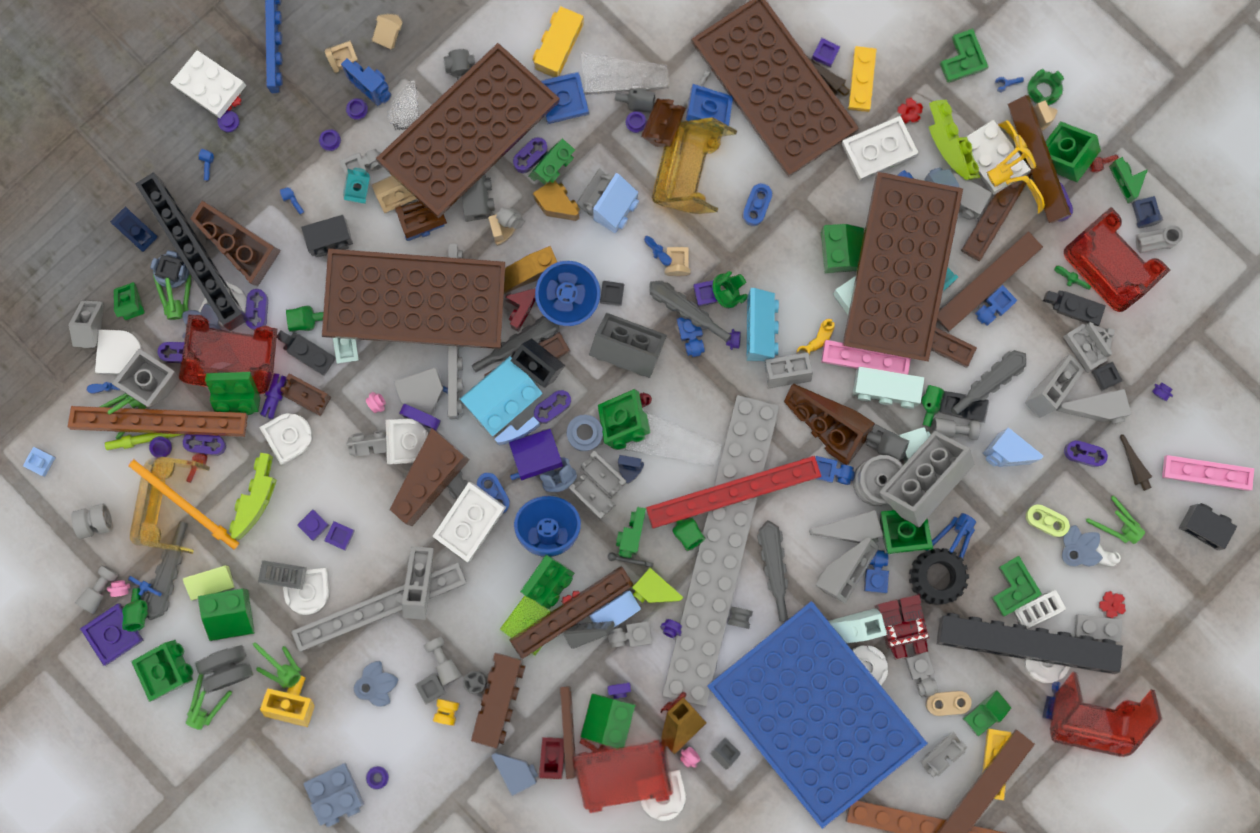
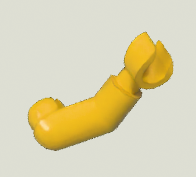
M826 319L822 321L816 338L810 341L807 346L798 347L796 354L799 350H804L810 354L811 351H816L823 347L824 341L830 340L834 331L835 323L832 322L833 320Z

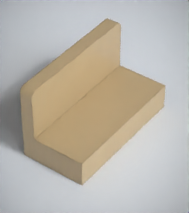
M393 176L372 184V188L384 213L417 199Z

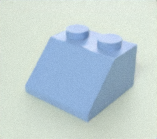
M618 173L614 175L593 208L594 221L614 233L619 228L621 230L624 228L628 221L626 216L629 211L633 212L639 204L638 191Z
M1010 428L998 433L982 453L986 456V461L995 467L1030 465L1043 458L1040 452Z

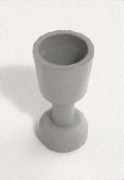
M934 417L932 433L937 431L948 438H953L955 434H968L969 439L978 440L980 423L978 420H972L968 425H955L954 420Z
M103 565L98 570L101 577L93 588L88 587L75 602L79 607L92 614H95L104 597L101 591L107 582H114L119 576Z
M441 636L426 643L424 647L427 652L433 651L439 663L436 670L442 686H445L461 678L462 675L451 659L447 661L441 649L444 645V640Z

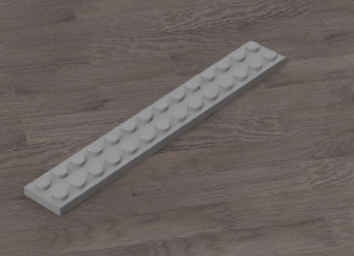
M739 395L736 396L714 486L764 471L779 405ZM757 497L707 513L702 533L705 536V540L699 545L680 622L682 634L681 636L677 635L663 696L678 700L684 697L687 702L705 707L707 705L710 693L707 685L713 680Z

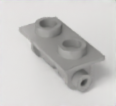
M599 168L577 201V205L592 216L593 208L614 176L610 173H604Z
M378 430L371 435H365L364 433L351 435L346 443L347 446L352 445L349 447V454L354 455V457L370 455V446H373L374 454L387 452L386 430Z
M953 732L944 738L935 749L927 753L920 762L932 777L939 776L950 766L946 759L949 758L955 762L965 753L967 746Z

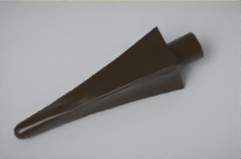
M808 57L835 96L838 93L844 97L848 95L850 90L844 85L845 79L830 72Z
M1121 434L1120 439L1129 461L1135 485L1140 484L1143 491L1152 488L1149 482L1152 475L1135 454L1125 435Z

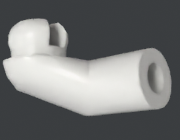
M1100 544L1095 550L1103 557L1099 564L1115 566L1121 560L1119 553L1104 551Z

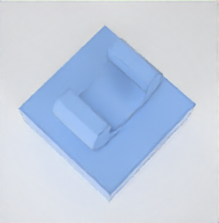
M33 447L23 467L45 477L56 457Z

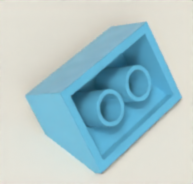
M750 288L747 298L746 361H765L766 359L774 358V355H778V342H775V334H778L779 323L775 321V313H778L779 300H775V293Z
M510 356L460 398L492 437L543 394L532 379L510 361L512 359Z

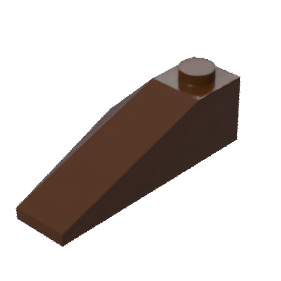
M794 383L791 385L784 400L785 404L798 419L804 421L811 428V434L823 442L826 446L824 449L845 465H849L866 442L868 433L872 431L875 425L873 421L858 411Z

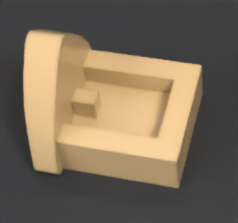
M378 15L376 19L378 22L372 41L392 49L395 46L399 30L401 29L402 20L398 15Z
M351 41L325 49L327 59L335 73L343 69L341 63L346 58L352 63L354 61L359 63Z
M1046 100L1033 106L1043 131L1054 121L1058 111L1055 108L1048 107Z
M496 214L488 218L495 243L500 245L506 242L516 229L502 226L498 223Z
M667 247V255L671 257L672 262L664 270V274L668 276L690 275L688 247Z

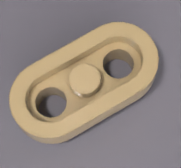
M952 691L935 693V695L927 697L925 705L927 711L932 715H955L968 712L972 701L967 693ZM960 698L964 700L962 707L957 705V700ZM937 700H940L942 703V706L939 709L935 707V702Z

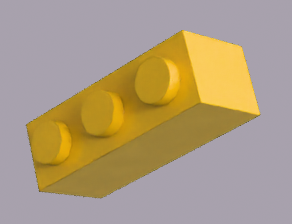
M560 6L558 12L553 13L550 20L552 25L549 31L545 30L541 39L543 44L540 50L536 49L532 58L535 70L554 78L560 76L584 25L583 15Z

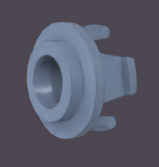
M167 250V253L164 254L165 256L182 260L177 252ZM160 257L158 259L153 258L151 269L153 270L154 277L160 285L166 287L165 279L155 276ZM185 264L181 265L178 282L170 280L171 288L183 285L188 279L190 272Z
M579 415L569 423L567 438L576 450L589 451L600 444L603 437V428L595 417ZM587 424L592 428L593 434L590 439L582 440L577 436V429L580 425Z
M560 457L563 463V467H560L561 469L557 471L551 470L540 475L545 491H563L576 480L577 473L571 467L568 458Z

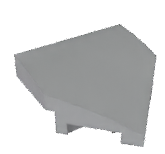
M1089 322L1086 325H1080L1063 337L1086 372H1089L1107 361V357L1112 355L1110 349L1115 329H1105Z
M436 367L394 381L402 403L432 416L444 389Z

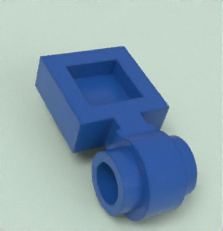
M1002 285L986 300L990 306L987 308L983 305L975 314L978 316L977 319L981 324L988 326L996 318L994 313L1002 316L1018 300Z
M678 318L676 321L681 341L689 340V343H685L687 356H700L701 353L705 352L703 341L696 339L703 336L701 327H696L689 319Z
M819 456L815 457L822 476L816 480L833 483L834 476L838 478L837 482L840 484L850 485V482L853 481L855 475L854 467L841 465L837 469L836 460Z
M878 550L869 565H873L874 568L866 569L864 591L887 593L889 571L881 570L883 566L888 565L889 555L884 553V550Z

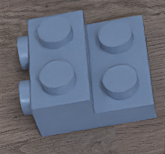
M346 763L303 783L320 826L326 824L328 828L340 822L338 817L344 814L350 817L360 812L359 807L364 805Z

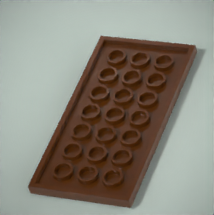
M750 0L691 39L692 44L728 94L733 97L735 104L788 177L859 130L854 120L766 0Z
M497 43L377 156L376 161L439 219L560 102V98L504 47Z
M876 172L842 346L929 362L963 188Z
M328 249L322 337L500 349L505 262Z

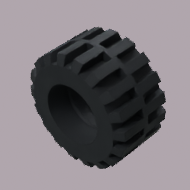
M946 548L931 549L917 556V559L911 564L913 567L909 570V574H911L909 584L912 583V591L919 594L920 599L925 600L926 603L934 605L948 604L957 600L958 597L964 594L963 590L967 589L968 584L966 580L969 579V574H966V570H968V567L962 563L964 561L963 558L956 556L957 553L954 551L950 552ZM936 563L945 566L950 574V582L942 590L933 588L927 578L928 569Z

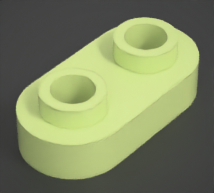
M1033 505L1026 511V520L1031 526L1053 537L1064 536L1069 531L1070 524L1068 519L1043 505ZM1035 512L1040 515L1039 520L1034 519L1033 514ZM1054 522H1057L1060 527L1058 530L1054 529Z

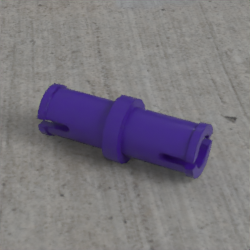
M277 373L273 374L269 391L265 392L264 396L266 399L260 413L261 416L266 417L268 409H270L269 419H274L278 403L283 398L280 390L286 382V376L282 375L280 382L277 383L280 375Z

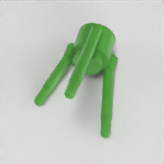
M153 275L167 320L183 319V312L188 311L192 276L189 275L186 281L183 304H181V300H173L170 279H165L169 300L166 301L162 286Z
M126 393L100 406L110 407L120 402L108 410V414H112L128 403L133 409L135 407H138V409L147 408ZM119 432L116 439H120L125 432Z
M1112 496L1111 499L1124 514L1122 515L1118 510L1115 511V514L1125 523L1121 529L1123 534L1089 518L1086 519L1087 523L1121 539L1124 543L1130 541L1135 544L1145 534V530L1140 527V524L1133 519L1115 496Z
M256 642L253 643V647L278 670V677L260 667H257L256 671L279 683L283 688H291L298 683L301 678V669L296 665L286 646H283L282 650L290 665L284 664L281 666Z
M200 674L185 722L188 726L198 730H202L204 724H210L212 718L232 694V691L229 690L207 716V710L201 708L205 691H201L199 696L203 675Z

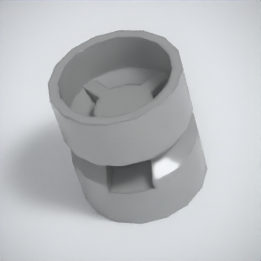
M104 503L91 506L90 510L84 508L72 512L73 529L79 539L91 537L94 535V532L102 534L112 531L111 514Z

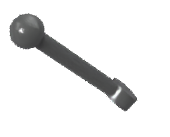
M615 553L608 554L609 561L618 560L653 568V563L616 556Z

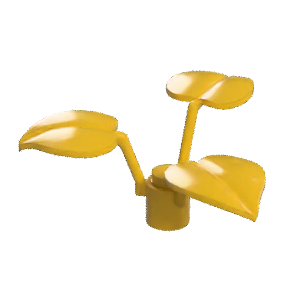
M1006 120L998 124V126L1013 139L1016 148L1000 164L987 172L988 178L994 187L1004 182L1008 185L1011 182L1024 181L1030 189L1037 203L1038 213L1043 211L1045 203L1040 190L1032 179H1029L1028 176L1010 178L1013 175L1011 167L1026 158L1032 169L1036 168V163L1023 138L1017 134L1012 124ZM1019 150L1023 153L1011 163H1007Z

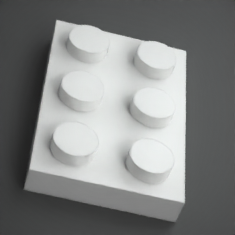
M198 50L171 81L175 88L218 118H221L247 86L242 80Z
M901 116L847 138L841 143L859 181L876 174V172L884 171L914 158L919 154Z
M994 120L966 136L972 145L973 157L979 166V175L993 195L1014 183L1011 182L1007 185L1004 182L994 187L987 175L988 171L1000 164L1015 149ZM1017 152L1007 163L1009 164L1020 157V154ZM1021 160L1011 167L1013 175L1010 178L1025 176L1030 173L1031 169L1024 160Z
M468 482L432 537L466 562H470L506 507L474 483Z

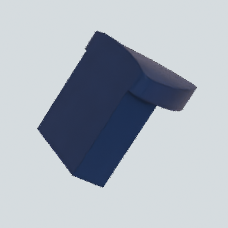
M1155 196L1136 200L1132 203L1138 228L1154 226L1163 221Z
M619 455L618 467L622 478L626 480V484L631 483L638 477L644 467V462L640 458Z

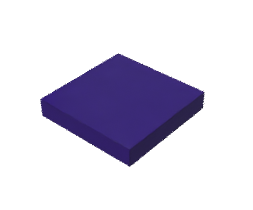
M551 429L509 442L521 481L563 467Z
M120 603L80 628L103 666H107L144 641L138 631L130 632L122 629L123 607Z

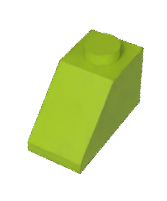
M651 568L632 587L635 591L633 596L641 603L644 601L648 603L679 602L683 599V596Z

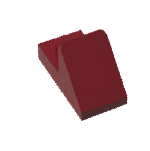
M535 288L505 297L508 303L518 307V310L514 309L509 317L511 328L517 332L520 331L536 302Z
M542 737L539 778L562 779L564 759L563 738Z

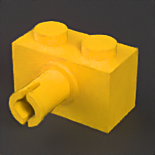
M301 676L298 683L288 688L287 692L267 688L260 708L263 715L267 718L308 727L315 705L310 698L300 696L306 678Z

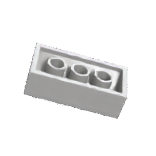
M934 431L879 493L902 518L920 527L975 465L971 450Z

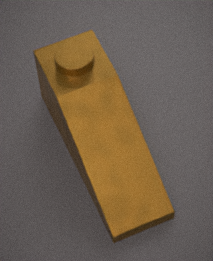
M551 246L531 253L505 267L504 294L537 281L545 269L557 263Z

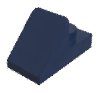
M126 206L110 221L142 252L158 238Z

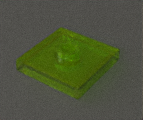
M524 595L500 630L512 638L551 611ZM542 647L534 651L532 654L536 656Z

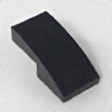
M944 391L940 413L985 423L989 400L972 402L958 415H954L951 408L965 398L966 394Z

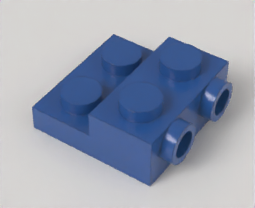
M348 58L341 63L347 79L375 105L384 104L391 98L392 94L388 91V84L384 81L386 78L379 70L373 71L369 66L364 70L356 61L352 63Z

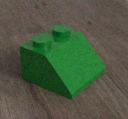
M1061 121L1045 141L1056 173L1077 183L1101 151L1096 134Z
M849 224L823 226L821 241L825 273L857 271L864 237L863 227Z
M895 510L881 511L880 525L887 554L933 549L928 518L918 527L902 518Z
M242 588L198 596L200 616L209 641L255 634L248 589Z
M592 693L580 737L624 750L635 705Z

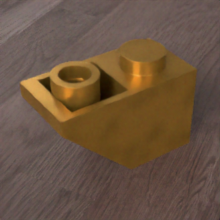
M556 180L553 183L548 182L533 193L534 200L546 216L572 221L579 219L578 211H580V208L574 200L570 201L566 196L568 192L561 182L559 184Z
M683 697L667 712L661 740L675 754L707 722Z

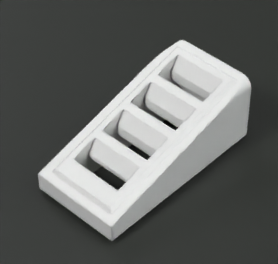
M1051 590L1018 608L1014 613L1019 623L1027 626L1028 629L1066 610V607L1058 592ZM1048 598H1051L1056 607L1055 609L1052 608ZM1040 602H1043V604H1044V606L1046 607L1048 613H1046V614L1044 613V611H1043V609H1042V607H1041V605H1040ZM1032 606L1035 607L1040 617L1036 618L1031 608ZM1024 610L1027 611L1032 621H1027L1023 613Z

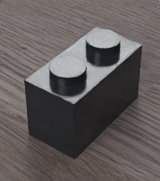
M344 215L301 227L308 252L311 256L322 257L328 254V249L345 250L349 248V245L353 244Z
M532 338L522 343L510 360L544 388L553 383L565 367V364Z
M1206 504L1191 505L1179 529L1217 551L1226 549L1237 528L1235 524L1231 523L1232 519L1222 514H1215L1212 512L1213 509Z

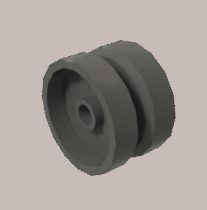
M243 645L220 650L195 663L197 672L200 675L214 672L213 675L205 678L202 682L205 693L226 688L254 675L250 664L234 665L243 661L247 656Z

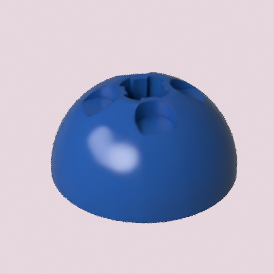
M560 261L549 266L540 275L536 284L535 298L539 310L548 320L562 326H573L586 321L593 315L600 300V286L594 273L585 265L575 261Z
M543 496L528 501L519 509L514 520L515 534L520 544L530 553L540 557H545V555L555 557L569 550L576 542L581 527L580 516L575 507L568 501L554 496Z

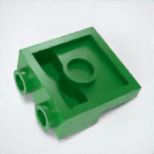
M562 138L549 150L528 177L533 181L538 179L544 185L549 181L553 183L560 175L558 170L561 166L567 167L574 159L572 153L575 149Z
M251 372L206 373L205 382L211 393L210 403L214 412L246 413L247 415L259 412L261 397Z
M636 389L598 404L604 443L615 450L624 449L627 446L626 443L643 441L645 435L651 433L647 413L642 410L640 394Z
M637 507L636 512H631L629 526L633 527V529L624 527L623 532L618 531L616 546L620 547L618 556L632 558V555H637L646 508Z
M545 555L520 592L541 606L550 609L559 601V595L563 589L571 584L575 573L564 564Z
M176 640L165 642L131 661L149 702L193 681V668L185 662L182 656L184 649Z

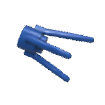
M961 513L959 518L954 517L951 523L932 540V545L934 546L955 526L954 530L958 535L949 551L953 552L962 536H966L959 557L963 558L970 538L975 531V519L965 513Z

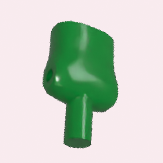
M311 306L287 309L286 319L289 332L313 330L316 321H323V312L314 313Z
M928 385L926 393L921 397V403L926 410L923 426L931 427L934 415L940 411L944 394L942 388Z
M690 517L676 522L677 525L673 528L672 532L682 543L686 551H690L704 542L705 536L693 518Z
M139 588L132 589L131 602L122 609L123 630L130 632L138 631L145 626L148 607L144 600H140L141 595L138 593L141 589Z

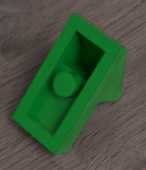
M1121 157L1115 160L1109 168L1129 204L1139 196L1147 170L1132 176L1130 165Z
M135 282L114 289V312L117 318L122 316L124 320H129L145 313Z
M996 690L963 717V720L976 736H980L995 722L1000 723L1012 707Z

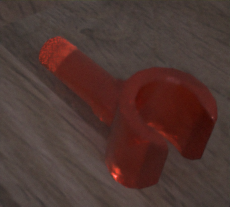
M1118 154L1107 158L1097 157L1090 165L1091 172L1103 171V164L1119 159Z
M195 454L192 457V467L186 479L187 482H192L198 466H206L207 455Z
M682 692L675 701L667 702L660 713L664 710L669 711L683 697L685 698L687 694Z
M583 738L579 742L601 759L607 758L611 753L603 744L597 748Z

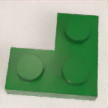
M974 29L953 35L952 40L958 56L943 60L940 63L947 83L987 70L989 66Z
M1016 556L998 567L1010 586L991 597L1002 617L1042 595L1020 556Z

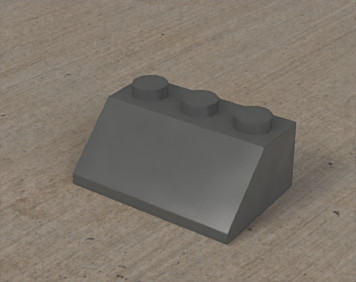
M606 312L595 334L589 356L635 372L640 376L650 378L667 335Z

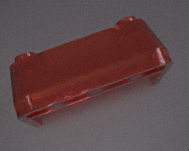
M1072 672L1056 692L1050 725L1051 739L1055 743L1119 757L1132 755L1162 721L1155 690L1151 689L1140 703L1125 700L1114 710L1083 703L1077 672Z

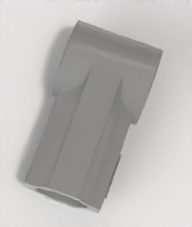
M1171 225L1164 229L1137 234V249L1140 253L1162 248H1172L1182 240L1183 231L1180 227ZM1172 233L1175 240L1169 241L1166 234Z

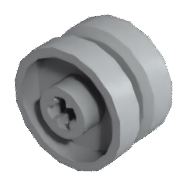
M878 455L862 462L856 468L853 479V488L856 495L864 503L871 506L888 504L879 492L903 465L898 459L889 455Z

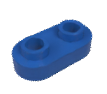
M760 183L751 190L743 212V219L750 226L761 224L772 198V190L768 185ZM762 193L765 198L759 199L757 194ZM750 213H756L757 218H751Z
M492 473L480 475L477 480V486L494 499L502 500L503 505L506 507L502 514L507 512L510 507V500L498 478ZM486 481L492 482L491 488H485L484 484Z

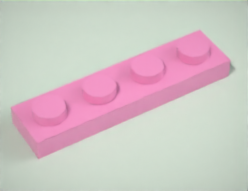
M824 341L821 363L855 369L865 367L907 375L909 373L911 358L842 346L843 343Z
M1169 455L1164 456L1162 478L1246 491L1252 490L1254 468Z

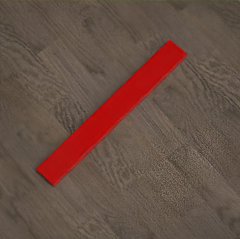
M811 456L648 506L646 511L651 527L654 529L822 476L815 456Z

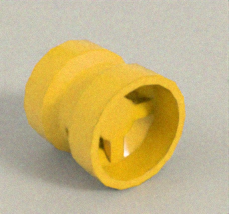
M438 699L436 704L438 709L437 713L434 714L433 721L455 726L456 718L454 716L460 703Z

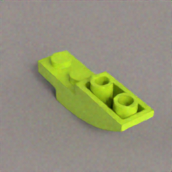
M935 100L929 103L935 121L934 125L929 126V130L944 159L965 180L980 178L979 166L974 160L972 145L967 137L958 136L959 131L954 123L950 104L947 100Z
M260 452V456L255 459L254 470H256L254 479L250 480L248 488L249 492H251L250 496L241 494L240 499L238 498L235 503V511L237 513L235 520L231 521L229 528L231 538L238 540L243 538L260 519L271 499L277 480L269 477L273 456Z

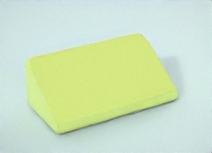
M222 566L183 578L191 601L198 599V596L219 593L235 588L229 566Z

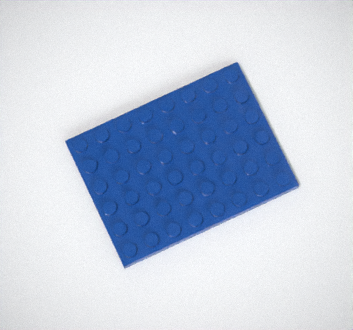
M812 601L707 685L822 829L928 744Z

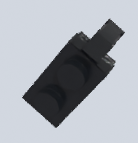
M1061 290L1058 293L1048 291L1043 299V302L1054 305L1053 309L1056 310V313L1087 324L1091 322L1095 326L1100 325L1106 305Z
M280 330L276 336L279 341L285 344L283 349L288 354L325 376L336 359L335 356L300 334L293 332L289 336Z

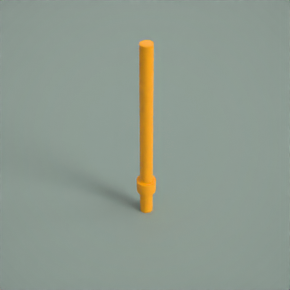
M135 459L128 464L132 470L211 531V535L218 541L221 539L233 550L239 545L237 540L231 538L226 533L227 530L223 526L216 525Z

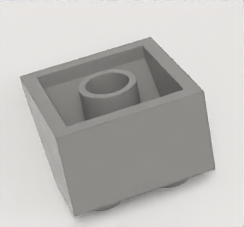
M138 349L113 381L112 385L150 408L166 398L180 378L174 370L141 349Z

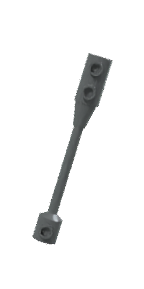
M466 49L450 51L448 56H444L446 74L451 73V76L459 80L475 65L474 55H469V51ZM486 174L462 196L466 222L487 219L491 216V211H495L494 200L488 196V191L492 190L491 178H486Z

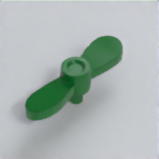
M1059 265L1055 266L1054 271L1067 278V286L1070 287L1072 283H1076L1087 290L1091 289L1089 284L1078 279L1079 275L1077 273H1070Z

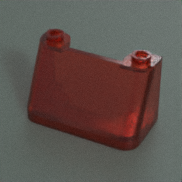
M1110 207L1065 247L1064 256L1113 310L1123 312L1142 298L1171 270L1160 259L1152 258L1146 263L1116 232L1122 225V219Z
M188 314L179 379L187 384L208 387L205 382L206 373L251 372L259 394H264L269 389L274 371L278 329L260 326L254 330L253 335L209 328V321L204 316Z
M665 739L654 740L647 744L641 743L639 745L593 751L590 754L588 751L581 752L572 756L584 809H589V813L603 811L602 807L654 798H656V802L670 800L669 796L674 794Z

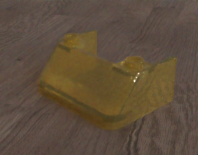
M713 117L680 122L671 147H664L652 194L653 202L663 207L692 214L718 212V208L707 203L705 195L697 192L706 154H711L719 149L722 136L736 135L737 130Z
M168 457L151 458L143 466L164 483L166 479L173 475L175 466L205 471L210 470L209 466L196 461ZM141 477L129 534L131 542L142 547L193 554V549L160 543L161 530L157 526V520L163 493Z

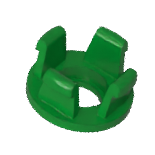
M1044 69L1037 71L1029 80L1027 86L1028 95L1031 100L1036 104L1046 100L1048 106L1056 103L1063 94V75L1059 71L1055 73L1045 71ZM1041 83L1048 84L1051 87L1050 96L1043 97L1037 86Z
M731 271L717 275L713 280L712 286L716 300L727 309L737 306L738 303H744L748 298L747 294L740 295L739 288L747 283L745 278L741 274L731 276Z

